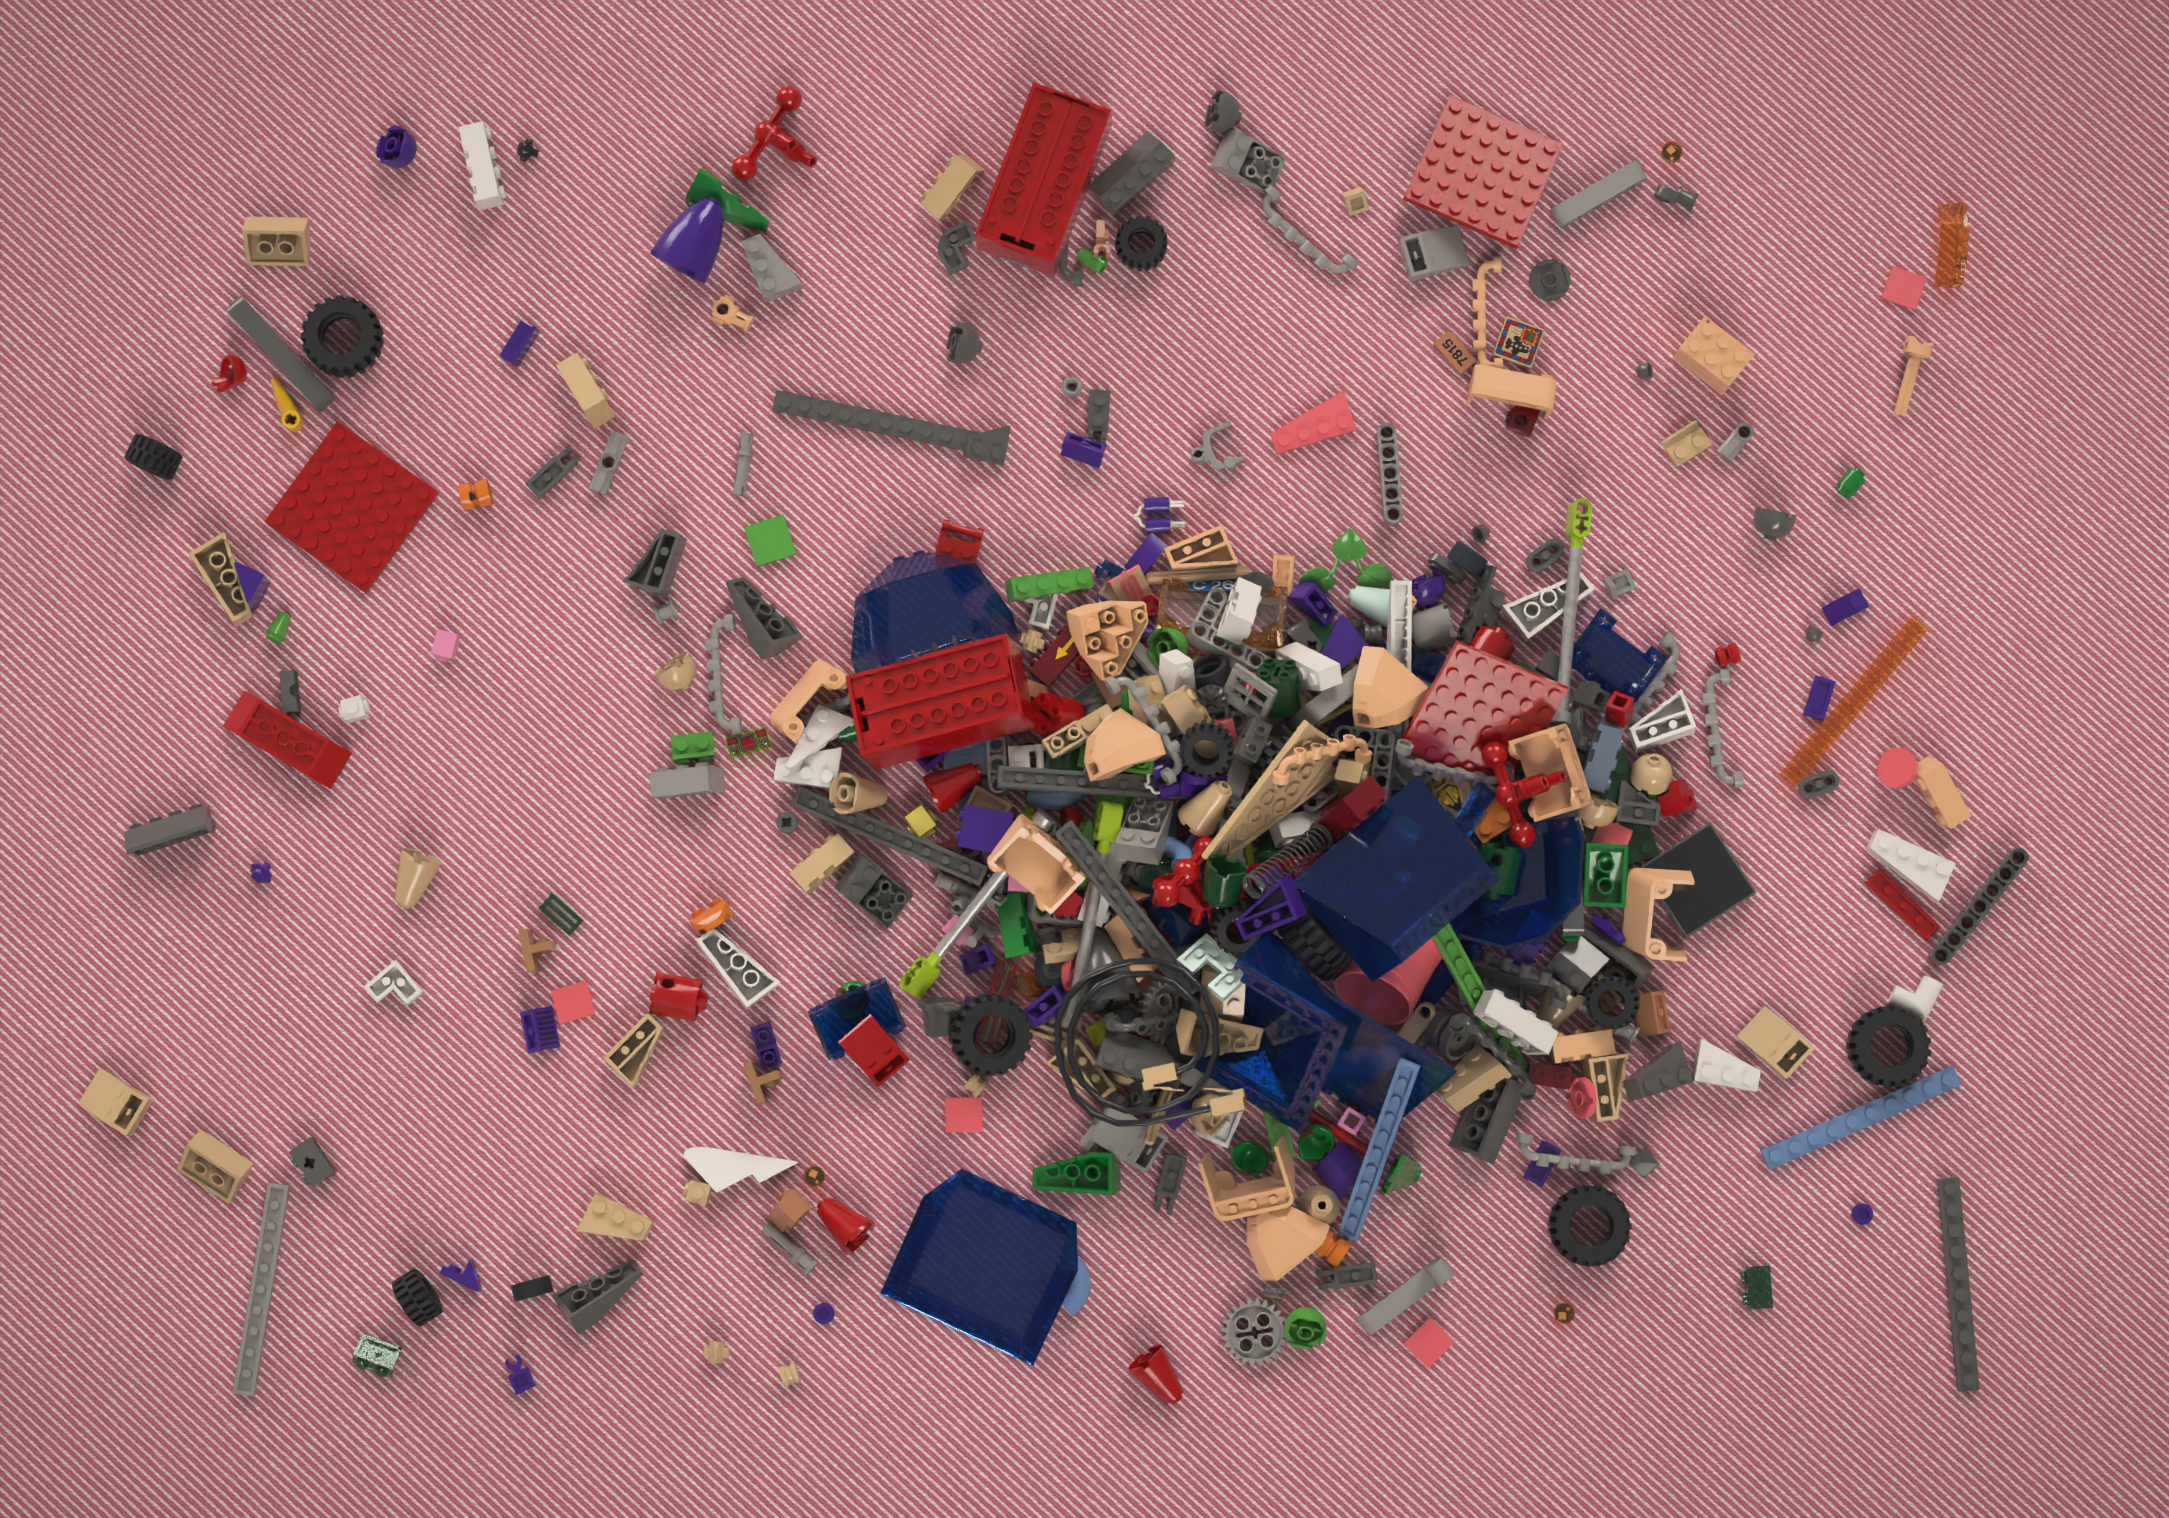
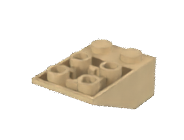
M1766 1006L1736 1036L1783 1080L1787 1079L1815 1049L1802 1035Z
M100 1067L78 1104L124 1135L132 1136L154 1099Z

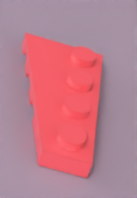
M1340 392L1271 433L1276 455L1356 431L1345 392Z

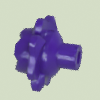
M269 863L251 865L252 879L257 883L271 882L272 874L269 872L271 869Z

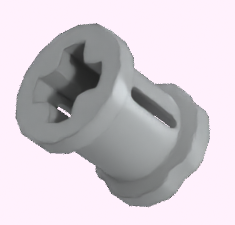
M672 600L658 608L656 606L652 607L659 625L664 620L679 617Z

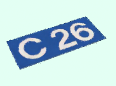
M1237 579L1189 582V591H1210L1213 588L1231 591Z

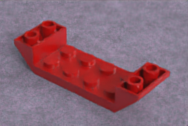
M245 690L223 727L329 789L334 785L352 754Z

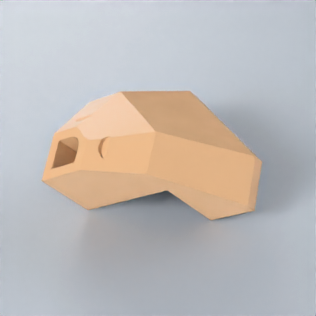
M1105 601L1083 605L1066 611L1069 630L1080 655L1103 681L1111 676L1114 677L1121 674L1149 623L1146 602Z
M1364 646L1354 682L1352 708L1354 726L1375 729L1400 724L1415 715L1428 692V686L1385 648Z
M1118 709L1106 716L1087 738L1084 763L1090 782L1109 779L1134 764L1154 761L1165 755L1166 752L1159 733L1123 709Z
M1292 1206L1248 1216L1247 1246L1260 1278L1264 1281H1278L1323 1244L1330 1226Z

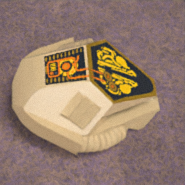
M1446 775L1443 776L1442 780L1433 778L1425 786L1426 801L1434 811L1440 814H1452L1454 818L1462 819L1469 814V810L1472 807L1468 800L1472 794L1471 783L1469 780L1464 779L1462 784H1455L1451 781V776Z

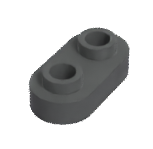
M1549 539L1528 555L1526 559L1527 568L1533 573H1539L1562 556L1564 552L1562 542L1558 539ZM1555 547L1556 553H1550L1549 548ZM1538 559L1540 565L1534 566L1532 561Z
M1432 553L1427 560L1431 570L1440 571L1452 584H1462L1467 577V574L1461 568L1440 554Z
M1828 770L1807 777L1798 784V792L1805 799H1811L1831 792L1839 786V776L1834 771ZM1825 778L1831 780L1830 785L1824 783ZM1806 785L1811 786V792L1805 791Z
M1331 781L1302 803L1303 810L1309 814H1316L1335 801L1339 796L1337 783ZM1331 791L1332 794L1328 795L1325 792ZM1309 803H1315L1316 805L1312 807L1309 806Z

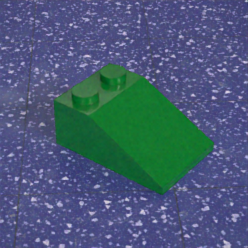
M1586 843L1582 869L1583 906L1626 908L1628 845Z

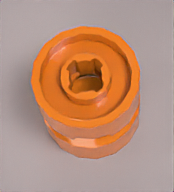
M488 479L475 481L474 485L470 482L458 485L464 511L476 509L477 505L481 507L493 505V497ZM471 491H475L476 500H473Z
M1328 1230L1323 1244L1314 1253L1320 1257L1326 1256V1261L1337 1267L1351 1244L1342 1238L1337 1239L1336 1234Z

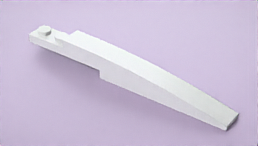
M1390 581L1386 650L1411 671L1412 581ZM1409 718L1400 724L1385 726L1384 730L1391 731L1399 740L1403 737L1409 726ZM1390 735L1384 736V746H1387L1392 741ZM1397 777L1393 779L1392 790H1402L1400 787L1402 783Z

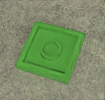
M784 514L744 527L757 567L797 555Z

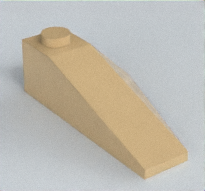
M1181 1008L1176 1025L1181 1054L1194 1057L1198 1053L1202 1042V1027L1195 1011ZM1204 1014L1209 1025L1210 1043L1204 1056L1207 1057L1213 1052L1212 1022L1210 1015ZM1218 1017L1220 1023V1055L1230 1052L1237 1053L1257 1050L1259 1048L1263 1028Z

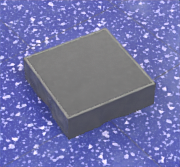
M1711 822L1639 867L1691 871L1694 885L1673 884L1671 895L1665 899H1659L1665 908L1667 916L1682 939L1689 937L1757 893Z

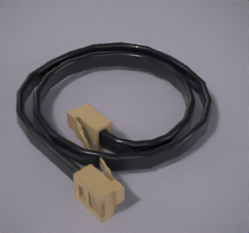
M1130 958L1109 963L1084 974L1065 994L1054 1021L1057 1062L1071 1098L1091 1117L1117 1127L1150 1126L1212 1112L1213 1117L1248 1110L1246 1098H1244L1246 1097L1244 1088L1233 1091L1204 1088V1090H1215L1218 1093L1233 1092V1094L1210 1099V1105L1154 1118L1145 1120H1117L1095 1111L1075 1089L1066 1066L1062 1023L1071 999L1089 980L1111 970L1132 965L1164 966L1181 973L1200 991L1210 1014L1213 1052L1204 1075L1185 1095L1154 1107H1125L1104 1099L1085 1081L1075 1057V1029L1082 1011L1089 1001L1102 988L1124 978L1151 977L1172 985L1192 1004L1202 1027L1201 1045L1198 1053L1189 1063L1178 1067L1177 1063L1173 1062L1142 1069L1144 1091L1153 1089L1184 1091L1171 1087H1156V1085L1181 1080L1180 1074L1193 1069L1204 1058L1210 1043L1209 1025L1198 1000L1178 981L1150 970L1122 971L1097 982L1077 1003L1067 1028V1058L1078 1084L1101 1105L1124 1114H1151L1166 1111L1191 1100L1210 1080L1220 1055V1023L1206 987L1186 968L1160 958Z

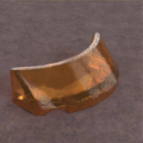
M1963 202L1938 205L1939 250L1934 287L1959 288L1963 284L1969 239L1967 203Z

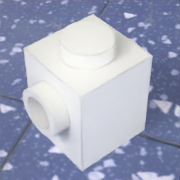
M361 695L340 700L341 706L338 707L342 719L345 718V721L348 723L370 718L368 714L370 711L369 702Z

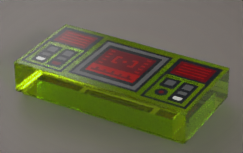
M766 727L725 738L731 759L771 748Z

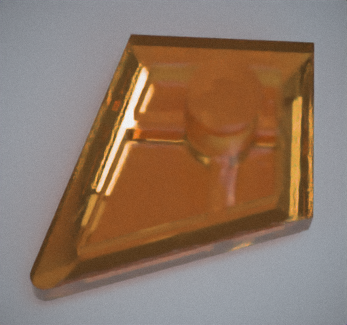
M1033 972L1014 976L1022 996L1039 998L1046 992Z

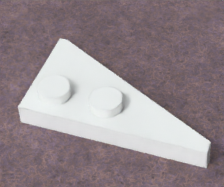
M818 704L785 766L786 769L790 771L792 768L803 763L802 760L813 753L814 755L826 746L830 740L837 738L841 731L848 726L852 727L854 719Z

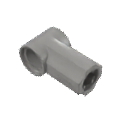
M1747 422L1737 425L1734 431L1716 450L1718 454L1728 462H1731L1754 434L1753 426ZM1740 428L1747 429L1749 436L1742 438L1738 430Z

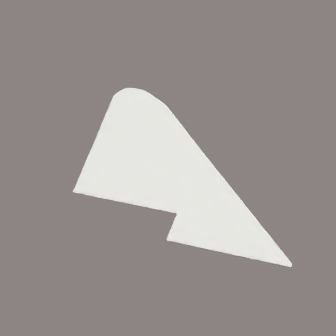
M692 1147L684 1152L686 1160L716 1193L752 1174L760 1183L798 1163V1161L709 1147Z

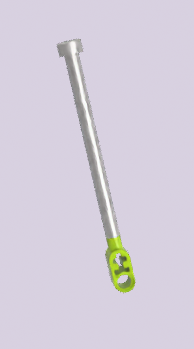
M1580 498L1571 502L1567 508L1565 531L1571 541L1558 683L1567 686L1569 690L1550 721L1556 724H1571L1572 713L1568 712L1583 537L1587 536L1590 532L1592 504L1586 498ZM1577 504L1582 506V514L1577 511Z
M1100 801L1093 838L1098 841L1096 852L1107 865L1111 843L1115 844L1120 831L1123 805ZM1092 882L1089 888L1071 988L1084 975L1091 953L1101 893ZM1081 990L1071 999L1062 1023L1064 1027L1069 1026L1076 1005L1080 1001ZM1080 1017L1076 1029H1081L1083 1018Z
M1037 810L1031 818L1038 827L1047 832L1054 824V821L1040 810ZM1005 871L1003 873H993L926 959L921 956L915 960L900 981L899 987L901 990L917 999L927 992L940 974V967L938 966L940 961L1009 875Z

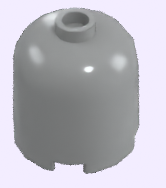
M1447 603L1418 611L1412 615L1411 640H1413L1416 647L1421 650H1430L1455 644L1456 635Z

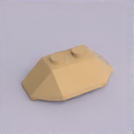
M1241 952L1233 955L1246 966L1245 955H1242ZM1206 964L1202 968L1201 983L1207 989L1208 984L1220 974ZM1246 982L1224 1002L1207 990L1219 1018L1242 1023ZM1201 996V1009L1205 1014L1210 1015L1205 1005V1002Z

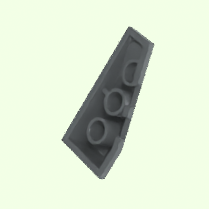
M743 577L726 582L749 642L761 660L779 655L803 637L794 623L787 616L783 618L775 611L777 608L775 605L766 603L761 598V593Z

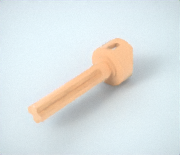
M1914 336L1906 337L1902 352L1910 357L1893 414L1906 416L1921 359H1930L1934 343L1921 344Z

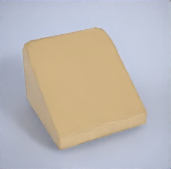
M1362 187L1342 193L1349 216L1369 210Z

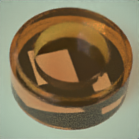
M1674 141L1666 143L1661 150L1662 158L1668 163H1676L1683 154L1681 145Z
M811 1166L804 1173L805 1182L809 1186L818 1187L825 1181V1172L819 1166Z
M1559 1303L1553 1310V1316L1557 1322L1568 1324L1574 1319L1575 1310L1568 1303Z

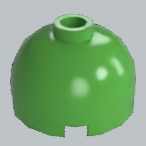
M1169 627L1156 629L1148 638L1147 643H1150V650H1147V654L1151 663L1156 668H1159L1160 654L1177 649L1188 656V641L1185 635L1177 629Z
M1311 1307L1296 1308L1286 1318L1284 1336L1285 1338L1287 1337L1289 1344L1293 1347L1312 1349L1313 1345L1318 1343L1321 1345L1326 1339V1322L1323 1315L1316 1309Z

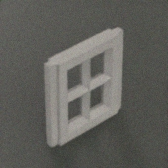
M1236 663L1232 668L1224 687L1230 705L1250 719L1255 716L1264 722L1278 693V690L1239 663ZM1238 677L1251 685L1249 690L1236 682ZM1233 687L1246 695L1245 700L1232 693ZM1254 688L1267 696L1265 701L1252 693ZM1249 699L1262 707L1261 712L1248 704Z

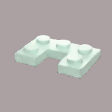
M1207 933L1177 959V964L1186 968L1192 975L1198 972L1205 964H1208L1220 975L1208 984L1207 990L1222 1002L1249 980L1253 973L1230 952L1228 954L1224 952L1223 948L1220 949L1217 942Z

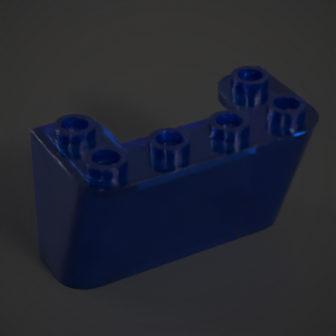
M1600 608L1574 643L1572 669L1583 675L1587 681L1600 684L1601 689L1610 693V696L1616 691L1633 697L1635 703L1668 658L1652 646L1644 654L1611 630L1617 620ZM1600 617L1606 619L1608 623L1604 622ZM1652 655H1655L1659 660L1654 659Z
M879 978L818 1004L808 1011L809 1018L828 1060H837L845 1056L846 1051L838 1041L868 1015H871L887 1033L892 1035L902 1032L903 1028L906 1027L903 1015L886 978Z

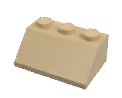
M246 217L242 232L247 265L309 266L310 228L308 218Z
M200 1130L187 1144L177 1170L230 1204L247 1179L253 1163L215 1139L212 1135Z

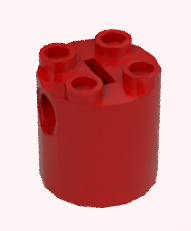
M1481 626L1469 644L1506 661L1509 660L1516 649L1510 635L1497 626Z
M1039 693L1031 702L1036 728L1033 731L1041 735L1050 736L1075 720L1078 721L1086 716L1084 707L1074 698L1051 693Z
M656 972L654 979L656 986L651 989L650 1014L695 1021L697 1015L706 1010L708 994L702 990V980Z

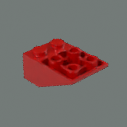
M868 1015L838 1041L877 1087L882 1085L910 1060L871 1015Z

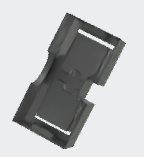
M295 670L279 671L283 713L286 715L301 713L298 672Z

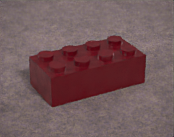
M1370 775L1315 820L1311 826L1315 824L1323 825L1331 833L1332 839L1337 842L1384 804L1382 799L1388 794ZM1315 828L1314 830L1318 834H1320L1321 837L1324 839L1325 843L1328 844V839L1326 835L1319 829Z

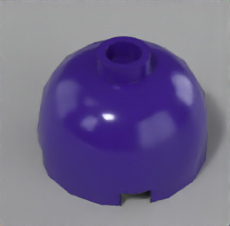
M401 126L390 127L387 129L389 133L386 136L382 135L378 141L376 156L380 158L382 164L396 169L406 167L416 156V140L409 131Z
M1440 571L1432 572L1433 576L1430 577L1424 574L1410 580L1412 581V595L1417 600L1416 606H1426V609L1438 605L1437 601L1445 593V582Z

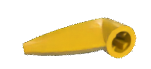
M276 377L272 378V389L282 417V424L291 432L301 430L304 421L297 406ZM292 417L297 419V421L295 420L296 423L294 425L288 423L291 422L290 418Z

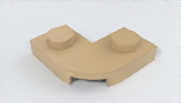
M1081 928L1060 930L1062 943L1042 945L1045 964L1074 960V955L1078 953Z

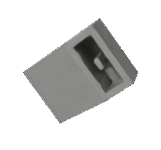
M1237 129L1229 130L1224 133L1210 168L1230 179L1266 193L1264 190L1269 184L1274 187L1286 157Z
M1458 226L1419 232L1399 239L1398 245L1410 282L1470 265Z
M1133 797L1115 841L1118 859L1159 865L1167 842L1174 801Z
M1109 1107L1104 1115L1117 1120H1140L1132 1114H1124ZM1099 1120L1089 1139L1140 1171L1147 1173L1168 1140V1137L1159 1131L1154 1145L1149 1146L1143 1142L1148 1126L1117 1127Z

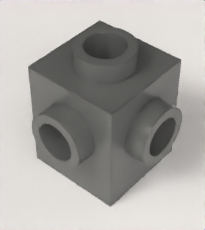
M1142 1083L1130 1084V1107L1156 1106L1160 1096V1089L1144 1091Z

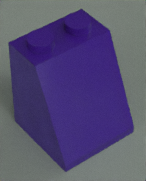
M1342 614L1333 623L1320 654L1338 662L1342 670L1362 653L1364 646L1369 645Z
M965 805V809L961 808L959 821H962L961 829H957L955 841L958 842L959 847L992 853L1016 820V814Z

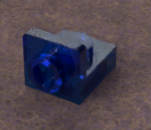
M1105 559L1103 564L1098 563L1094 571L1096 575L1095 580L1100 582L1104 572H1107V576L1113 579L1122 574V571L1127 570Z

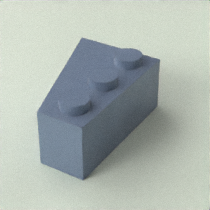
M1598 724L1595 727L1583 767L1590 792L1602 795L1605 790L1609 791L1612 781L1609 776L1611 770L1614 771L1618 759L1615 757L1617 751L1621 749L1623 743L1621 738L1624 730L1603 724Z

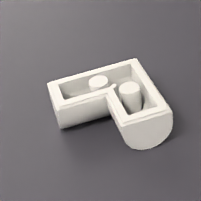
M1058 594L1045 595L1023 601L1034 604L1029 620L1030 626L1049 630Z
M397 960L393 961L364 986L376 1003L380 1002L393 990L406 1005L411 1004L423 994L422 989Z
M1923 976L1915 994L1895 985L1886 1004L1907 1009L1912 1012V1015L1918 1016L1922 1020L1921 1022L1925 1023L1943 984L1933 978Z

